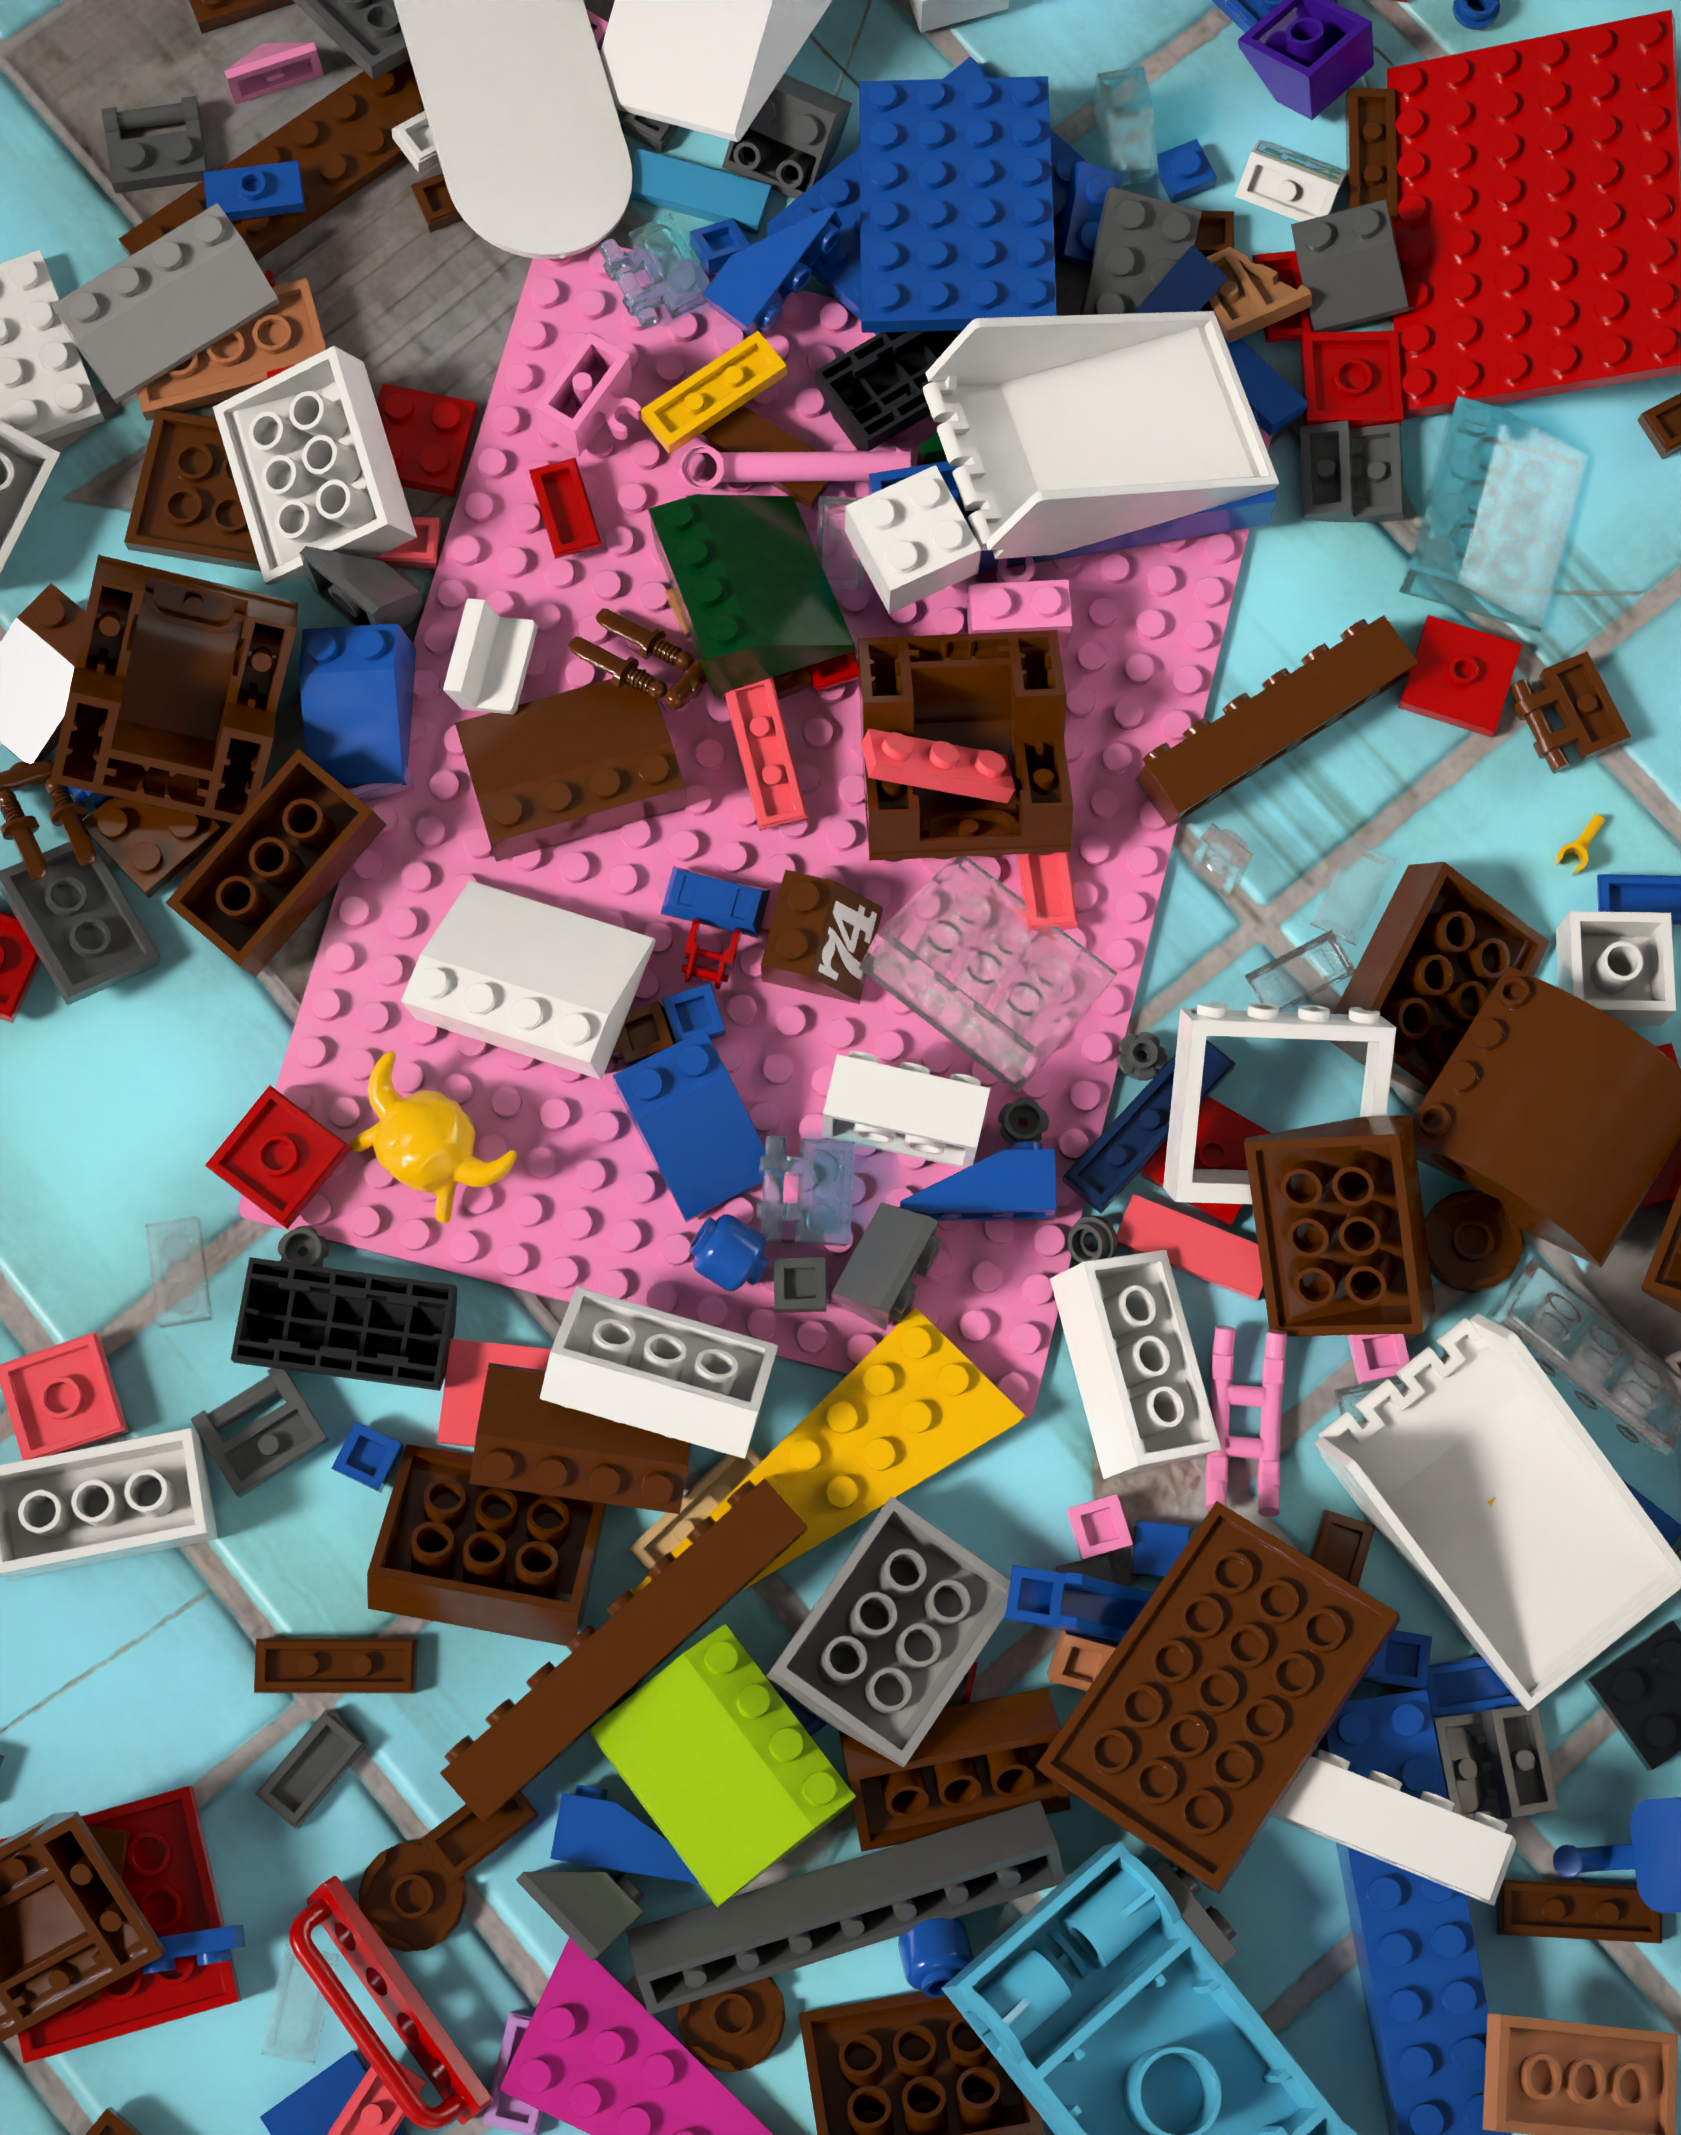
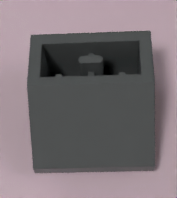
M784 74L739 142L730 140L722 167L748 179L769 184L771 189L797 199L823 177L839 146L852 103Z
M881 1202L831 1293V1302L885 1331L892 1318L901 1323L915 1297L914 1292L917 1286L912 1284L916 1274L926 1277L940 1251L938 1248L942 1240L935 1237L938 1221L929 1216Z

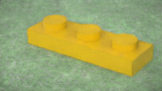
M756 331L640 410L641 420L666 451L671 454L788 375L787 365L761 333Z

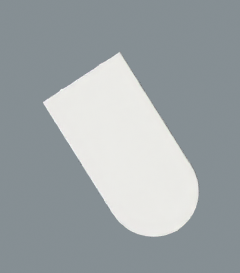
M393 0L447 189L452 202L464 221L479 236L492 245L509 253L534 259H564L582 253L604 240L614 230L625 213L631 194L633 175L629 151L584 0Z

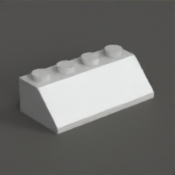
M1159 1250L1086 1261L1050 1278L1103 1479L1144 1472L1222 1450L1167 1251Z
M576 1286L550 1351L540 1399L745 1459L778 1345Z

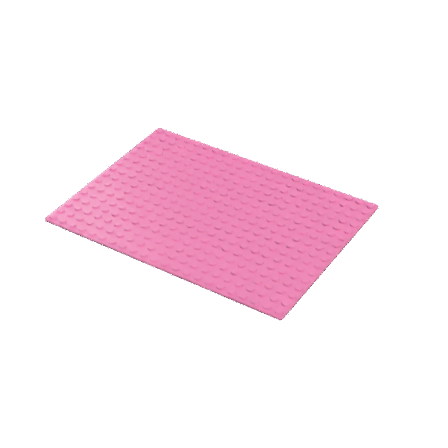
M603 242L582 253L564 259L532 258L413 642L416 648L408 767L412 775L414 787L364 802L387 825L339 881L275 1087L277 1091L349 1145L353 1137L363 1133L380 1121L370 1104L367 1089L370 1074L375 1064L384 1054L394 1051L396 1059L392 1071V1081L394 1088L403 1098L424 1090L441 1092L445 1097L456 1101L461 1109L472 1119L476 1135L473 1155L482 1161H493L508 1151L515 1150L517 1152V1159L506 1176L489 1187H470L457 1182L452 1216L448 1223H441L435 1217L437 1195L414 1190L394 1178L379 1163L373 1146L362 1152L351 1150L288 1230L243 1195L238 1206L239 1214L247 1221L286 1231H292L300 1226H309L317 1231L318 1236L325 1237L329 1242L565 1303H570L576 1286L773 1343L778 1345L775 1357L848 1375L900 1323L892 1318L885 1331L831 1302V1293L879 1205L882 1202L900 1207V1201L964 1168L822 1137L823 1111L837 1054L848 1056L851 1051H860L878 1057L880 1064L899 1068L900 1063L903 1062L915 1063L930 1069L929 1075L950 1079L951 1074L969 1075L981 1081L980 1086L990 1088L973 1164L1003 1149H1012V1145L1007 1143L1000 1134L1002 1125L999 1123L998 1117L1001 1109L1006 1104L1013 1103L1019 1098H1029L1036 1101L1041 1109L1047 1113L1049 1119L1048 1129L1042 1133L1040 1143H1042L1043 1149H1055L1057 1210L1053 1220L938 1221L935 1237L942 1240L938 1248L940 1251L926 1277L916 1274L912 1284L917 1286L914 1292L915 1297L905 1317L916 1307L1025 1415L1022 1420H1027L1032 1416L1035 1409L1058 1315L1050 1278L1069 1269L1072 1255L1068 1249V1235L1074 1224L1081 1219L1085 1200L1062 1181L1063 1176L1102 1134L1118 1069L1117 1058L1120 1055L1118 1047L1126 1036L1177 823L1170 828L1167 826L1137 783L1136 778L1145 766L1143 758L1148 753L1166 742L1171 748L1185 740L1183 733L1204 717L1250 528L1035 563L1033 581L1069 579L1072 630L1068 648L1059 649L1066 690L1064 744L1073 800L1071 852L1068 853L1078 919V927L1076 929L1027 934L1017 854L1002 855L1000 857L903 859L896 862L886 860L869 861L861 744L859 678L816 692L812 682L811 687L778 700L808 814L807 820L759 831L726 700L721 697V694L713 696L707 681L703 685L696 699L691 698L681 709H670L666 705L664 697L656 699L686 787L688 807L496 862L455 725L456 722L491 712L462 710L443 690L467 598L485 600L499 617L533 620L538 626L518 705L612 679L613 675L579 658L569 649V642L575 636L582 637L624 660H627L630 656L636 658L639 661L638 669H646V672L651 676L653 675L656 680H662L666 684L668 691L685 671L653 655L647 660L641 658L638 655L639 646L608 631L595 618L598 612L605 608L651 632L659 628L666 634L665 641H669V643L682 648V651L692 654L694 662L699 660L692 639L689 637L684 638L666 599L665 591L672 588L655 546L648 509L694 494L789 496L768 482H719L715 487L707 490H698L690 487L683 480L680 473L681 459L688 449L697 445L707 444L695 437L669 454L641 418L636 420L628 414L620 415L616 419L627 427L628 436L625 440L613 437L604 422L580 457L540 434L534 407L588 332L593 333L630 356L633 383L623 397L635 400L641 409L748 338L749 335L710 307L702 294L718 272L709 275L703 266ZM803 290L796 294L792 292L781 306L783 312L776 325L769 332L762 331L761 333L787 365L788 375L743 406L817 452L866 451L854 446L833 419L816 383L815 371L876 335L874 333H862L861 321L838 299ZM929 415L870 450V452L896 451L897 446L905 451H911V467L917 466L918 446L937 433V427L944 422H934L932 415ZM1260 427L1262 439L1268 452L1272 435L1269 436ZM698 453L691 458L689 472L695 480L707 482L716 474L717 464L710 454ZM576 457L602 546L555 559L529 470ZM832 481L813 509L794 499L855 644L854 652L857 660L858 638L968 634L967 600L969 585L999 583L996 575L997 570L979 572L889 614L845 532V506L868 496L869 481ZM1024 565L1009 567L1007 570L1012 575H1021L1024 573ZM673 866L770 890L758 938L742 934L738 943V952L733 970L726 968L725 975H729L728 983L722 982L720 990L715 988V981L692 976L690 982H685L686 973L681 972L682 965H688L689 959L685 958L684 951L692 922L660 913ZM785 869L836 881L883 907L860 1004L762 981L761 962ZM469 880L655 938V946L629 1012L659 1001L663 1006L661 998L710 983L726 1030V1035L712 1039L711 1042L729 1073L777 1176L685 1222L616 1091L613 1075L628 1068L624 1058L620 1059L616 1067L604 1074L602 1080L416 1020L401 1002L420 954ZM701 924L699 931H697L696 943H698L701 949L723 954L724 950H729L734 932ZM698 956L695 966L718 971L721 961ZM1020 1119L1018 1124L1020 1127L1025 1128L1028 1122L1025 1119ZM725 1214L734 1216L765 1237L766 1244L763 1256L769 1259L764 1273L755 1285L745 1282L742 1287L731 1292L700 1275L693 1267L694 1255L688 1252L694 1237L709 1217L717 1220ZM825 1257L827 1311L775 1313L773 1258Z

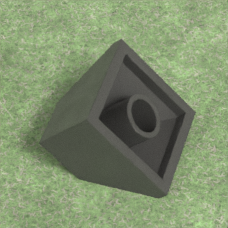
M305 546L299 553L314 592L354 626L398 623L405 632L423 613L424 605L420 595L422 587L411 574L402 568L395 572L383 561Z
M523 1872L516 1879L591 1961L599 1959L645 1912L638 1904L645 1895L623 1872L616 1879L609 1872Z

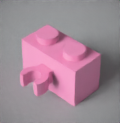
M588 332L534 407L539 433L580 457L604 422L613 437L625 440L628 436L627 427L616 419L623 414H628L636 420L641 418L640 405L631 398L623 397L633 383L630 356L593 333Z
M1029 556L1025 557L1024 573L1015 576L1010 574L1006 568V558L998 561L996 575L999 583L969 585L967 600L968 634L1057 630L1059 648H1068L1072 630L1069 579L1033 581L1035 563L1033 558Z

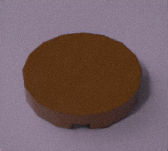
M1465 1190L1451 1193L1436 1203L1424 1220L1430 1271L1437 1280L1453 1290L1476 1293L1493 1289L1512 1275L1523 1252L1524 1237L1522 1229L1510 1222L1501 1200L1494 1199L1487 1194H1482L1483 1192Z
M420 1841L399 1843L379 1853L366 1868L358 1890L360 1910L387 1947L403 1952L428 1950L445 1941L461 1923L467 1905L465 1877H461L451 1885Z
M772 1977L680 2005L677 2011L680 2035L689 2052L707 2067L728 2073L750 2069L767 2059L781 2040L786 2020L783 1995Z

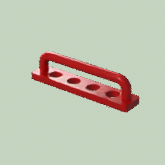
M334 1875L322 1883L306 1899L308 1906L296 1915L291 1924L289 1943L294 1955L406 2117L416 2126L426 2130L441 2129L450 2125L455 2120L464 2125L493 2102L492 2097L339 1878ZM319 1924L326 1930L444 2100L438 2106L431 2107L423 2101L311 1938V1931Z

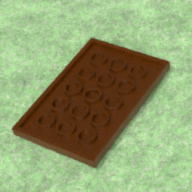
M1216 1501L1035 1767L1046 1777L1220 1894L1401 1620L1399 1613Z

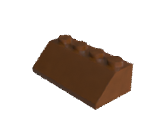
M489 1363L476 1432L469 1484L680 1514L691 1443L541 1400L540 1395L546 1371Z
M1043 1688L943 1708L905 1767H901L839 1730L848 1785L856 1796L852 1801L861 1852L906 1843L1039 1800L1046 1815L1071 1810L1069 1792L1039 1772L1035 1767L1060 1731L1049 1689Z

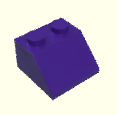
M1283 0L1238 39V47L1275 100L1310 120L1317 117L1374 66L1372 21L1331 0Z

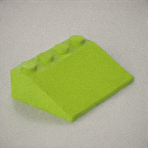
M723 1624L681 1654L589 1730V1734L717 1908L841 1815L856 1797L726 1624Z

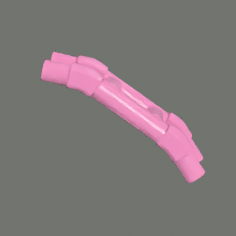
M1218 1325L1215 1326L1211 1357L1209 1406L1222 1450L1207 1454L1205 1465L1206 1509L1210 1511L1216 1501L1227 1507L1228 1457L1259 1459L1257 1466L1258 1512L1263 1517H1275L1279 1514L1282 1397L1288 1333L1282 1330H1267L1262 1366V1387L1234 1385L1231 1382L1233 1377L1236 1328ZM1230 1405L1261 1407L1260 1438L1229 1436Z

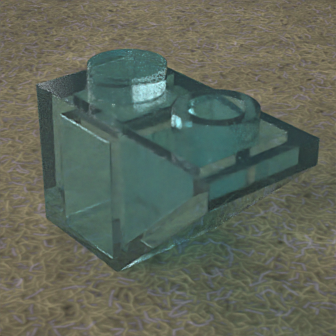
M1144 66L1098 73L1092 106L1107 169L1123 174L1121 185L1158 179L1154 109Z

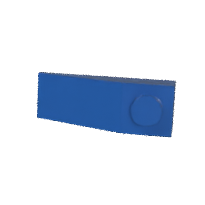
M1024 1141L1013 1143L1012 1149H1003L900 1201L899 1208L929 1216L937 1221L1053 1220L1057 1210L1055 1149H1043L1040 1142Z
M576 1785L575 1795L562 1793L550 1859L700 1884L669 1841L619 1803L608 1801L607 1789Z

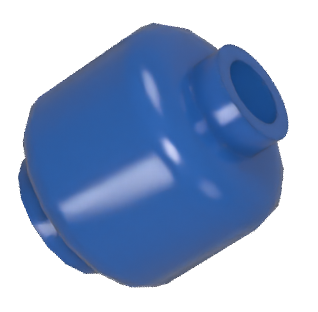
M730 1214L722 1215L717 1220L709 1217L697 1232L688 1251L694 1255L693 1267L700 1275L730 1292L739 1289L745 1282L755 1285L769 1263V1259L763 1256L766 1244L765 1237Z
M958 1918L926 1920L915 1925L908 1933L900 1935L898 1939V1948L905 1979L911 1987L922 1991L928 1997L939 1998L947 1996L941 1988L974 1960L966 1927Z

